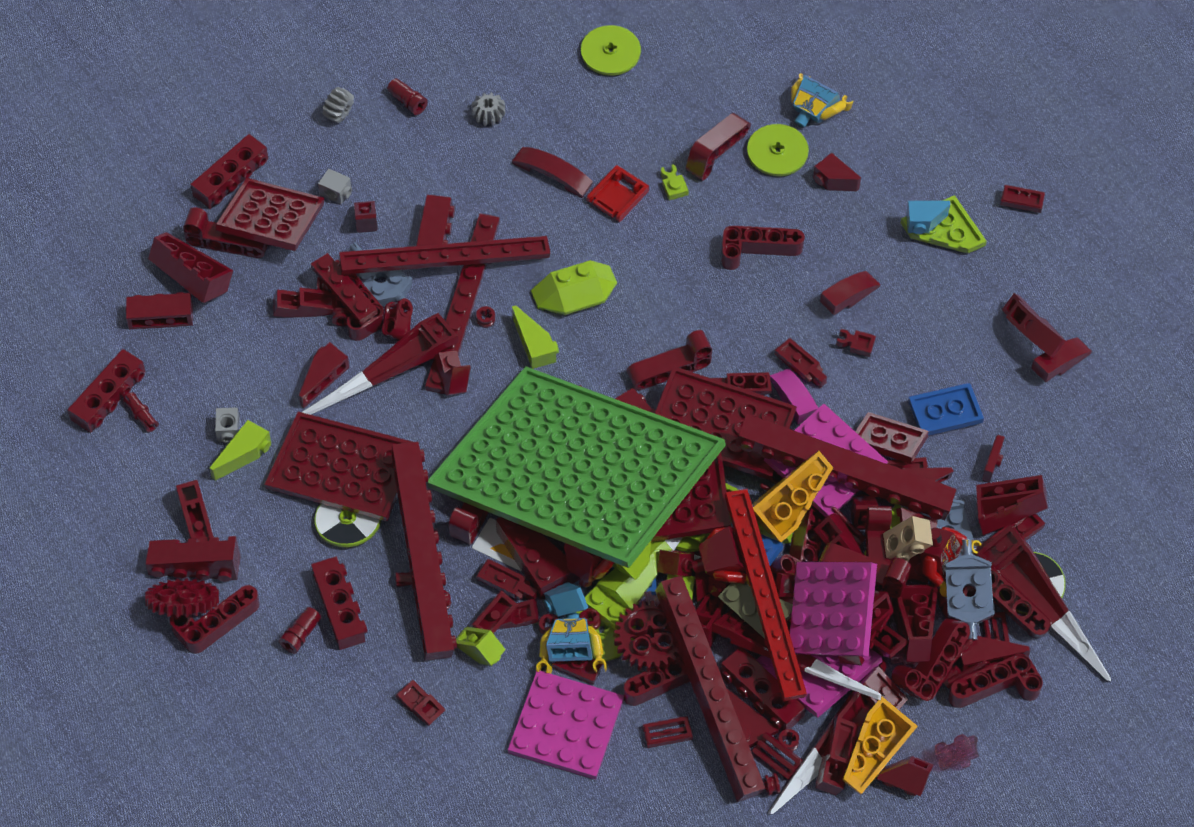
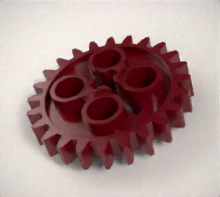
M188 578L184 579V581L179 579L174 581L167 580V583L159 582V585H152V588H148V591L145 592V606H148V610L152 609L153 613L159 612V615L166 613L167 617L171 615H176V617H180V615H185L186 617H189V615L198 616L199 612L205 614L206 610L212 611V607H217V604H219V589L216 586H212V583L205 584L204 580L197 582V579L188 581Z
M652 600L650 606H647L642 601V605L639 608L634 603L633 611L626 608L625 615H619L620 622L615 623V629L617 630H614L613 637L616 638L614 639V646H618L617 654L623 653V661L630 659V667L637 663L639 671L643 666H646V670L649 672L651 667L654 666L658 672L660 665L668 669V661L676 664V657L681 658L660 604L656 607ZM662 622L664 625L656 626L654 623ZM640 626L642 629L634 630L632 627ZM666 642L669 646L662 647L659 643ZM644 646L647 649L644 651H640L637 649V647Z

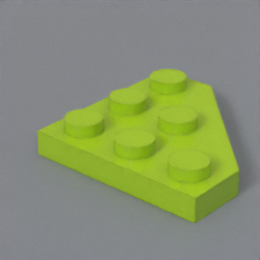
M955 195L942 200L950 201L948 216L929 233H908L907 216L901 218L900 223L911 239L964 253L986 246L987 243Z

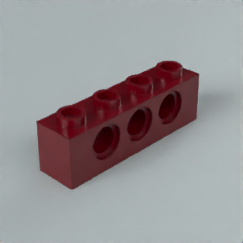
M248 134L190 184L192 195L209 209L219 204L228 193L233 192L242 181L249 178L257 168L267 162V147Z
M122 349L67 409L70 420L89 433H92L95 428L100 427L104 418L116 409L119 401L130 393L131 388L137 382L143 379L146 373L143 361Z
M335 556L311 564L313 577L339 650L366 642L365 633H368L365 621H360L358 614H361L358 602H353L351 595H354L351 582L346 583L344 576H347L344 563L339 564L338 558ZM331 582H338L336 585H329ZM339 600L345 601L343 604H336ZM346 619L352 620L350 623H343Z
M739 647L722 662V678L727 683H732L737 688L738 693L743 698H748L753 703L754 708L760 714L764 713L778 729L782 731L791 729L805 716L806 706L798 699L783 701L777 679L744 648ZM741 674H748V675H750V677H749V678H743V677H741L740 675H741ZM757 689H764V690H766L767 692L761 694V693H758L756 690H757ZM780 704L783 708L776 709L772 705Z

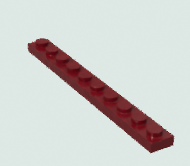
M480 213L471 242L495 240L500 217ZM487 263L463 265L446 319L448 325L458 335L459 342L441 352L457 350L459 356ZM434 357L425 388L426 391L446 395Z
M547 236L339 252L341 274L344 275L550 258L551 253Z

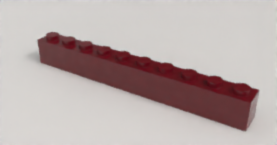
M746 414L735 444L744 451L761 454L766 459H775L789 467L800 466L813 454L820 451L833 467L826 479L827 481H836L844 484L849 489L861 490L869 496L886 499L891 504H900L908 507L913 512L925 513L936 520L941 519L945 521L957 490L956 488L750 414Z
M419 442L392 444L391 458L425 661L450 658L453 655L454 649H457L456 637L451 635L450 628H453V618L447 612L450 602L448 593L444 594L443 586H446L445 573L440 571L442 554L441 551L437 552L436 544H439L438 532L433 529L435 513L434 510H430L429 503H432L431 490L426 488L428 472L427 469H423L422 462H425L424 450L420 449Z
M681 575L661 581L655 592L737 802L758 796L765 789L764 783L684 579Z

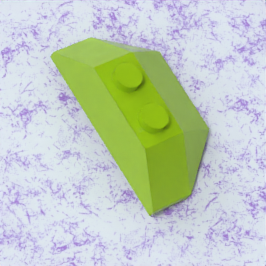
M589 260L550 272L531 289V294L538 309L567 315L605 303L616 287L617 281L609 265Z

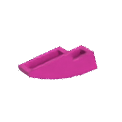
M790 369L770 375V380L782 402L797 406L794 415L797 424L803 423L818 409L804 384Z

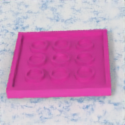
M825 404L821 405L794 430L880 462L888 463L884 457ZM764 459L782 478H785L797 468L786 466L775 459ZM826 480L812 501V505L823 516L827 517L835 513L832 510L833 507L840 510L860 490L849 489L844 484Z
M797 562L790 637L795 654L869 656L877 564L872 562Z
M869 649L868 657L863 656L865 661L862 666L841 664L836 655H812L857 682H860L874 667L882 662V656L873 649ZM761 655L756 659L776 678L771 658ZM800 670L807 695L798 700L817 718L850 690Z
M540 670L539 672L536 671L509 745L508 754L596 780L624 701V695Z

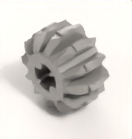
M336 87L328 95L327 100H325L323 115L337 123L345 120L352 109L354 95L344 88Z
M483 92L482 97L476 96L475 101L471 104L473 118H476L478 124L483 122L484 126L488 123L494 126L495 121L501 123L502 117L506 113L504 100H501L500 95L494 96L492 92L489 95Z

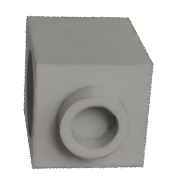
M331 169L326 171L318 183L320 196L340 205L352 193L350 178Z
M238 407L216 408L215 431L217 441L230 443L240 430Z

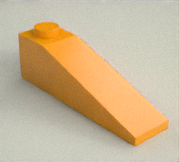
M820 451L813 454L752 504L757 522L780 543L799 527L802 518L811 507L812 501L833 469L832 465Z
M881 697V700H878L867 713L843 777V781L860 795L918 727L884 697Z

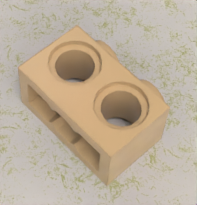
M911 516L883 533L886 558L889 559L901 558L909 561L911 557L923 553L925 549L933 545L930 520Z

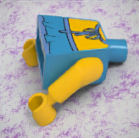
M802 73L799 74L798 80L791 87V102L794 109L799 112L794 122L804 128L810 119L820 123L822 120H827L843 110L849 111L854 102L853 100L846 102V95L840 100L838 92L812 79L811 76L805 75L803 77Z
M576 612L567 614L566 619L555 620L552 628H549L541 637L539 653L541 661L537 663L536 670L539 672L543 666H547L546 673L551 674L552 667L548 663V658L549 661L592 660L593 656H595V661L593 662L594 671L597 673L596 666L603 664L606 672L607 664L602 659L604 652L601 636L593 626H588L587 619L580 618V615Z

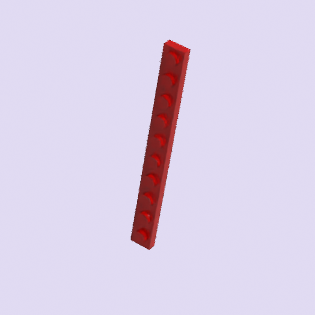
M748 489L726 492L725 500L783 701L804 698L807 695Z

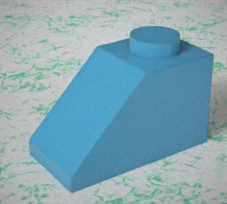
M908 201L906 211L908 233L923 234L932 231L948 216L950 201Z
M569 582L544 593L546 598L544 605L547 611L556 616L588 608L581 588Z

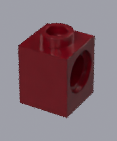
M660 549L657 572L676 576H692L694 554Z

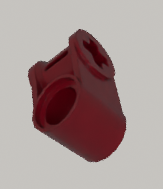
M406 298L400 299L396 303L388 302L384 308L382 332L384 335L398 341L410 331L413 306L410 300Z

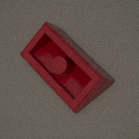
M501 590L473 622L472 626L491 630L494 634L517 608L518 604Z

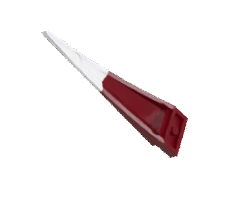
M436 313L419 322L376 361L302 413L311 415L434 358L442 350L459 342L458 335L442 316Z
M1013 525L1008 526L977 554L980 558L990 561L992 563L991 569L995 570L1049 620L1050 626L1106 680L1111 681L1109 674L1030 545Z
M732 609L712 624V632L720 634L724 638H730L732 644L771 658L766 640ZM796 654L800 670L881 700L880 693L836 671L812 655Z
M879 666L874 667L861 681L862 685L880 693L881 697H884L898 710L908 700ZM854 690L770 808L768 814H774L818 776L824 750L835 719L840 717L858 724L856 745L866 715L877 703L878 699Z

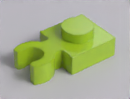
M674 164L671 165L672 172H666L664 167H662L661 177L664 179L662 180V185L669 201L688 196L689 190L683 176H676V166Z

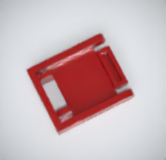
M616 165L588 194L586 201L589 203L593 201L595 207L612 218L616 216V220L621 222L649 192V185ZM624 179L633 185V191L620 184L619 181Z

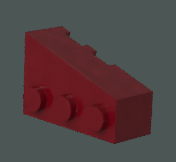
M1042 475L976 485L978 520L983 535L1048 509L1047 491Z
M875 590L869 649H872L874 645L872 640L877 632H882L893 613L888 591ZM838 656L841 664L862 666L865 661L863 656Z

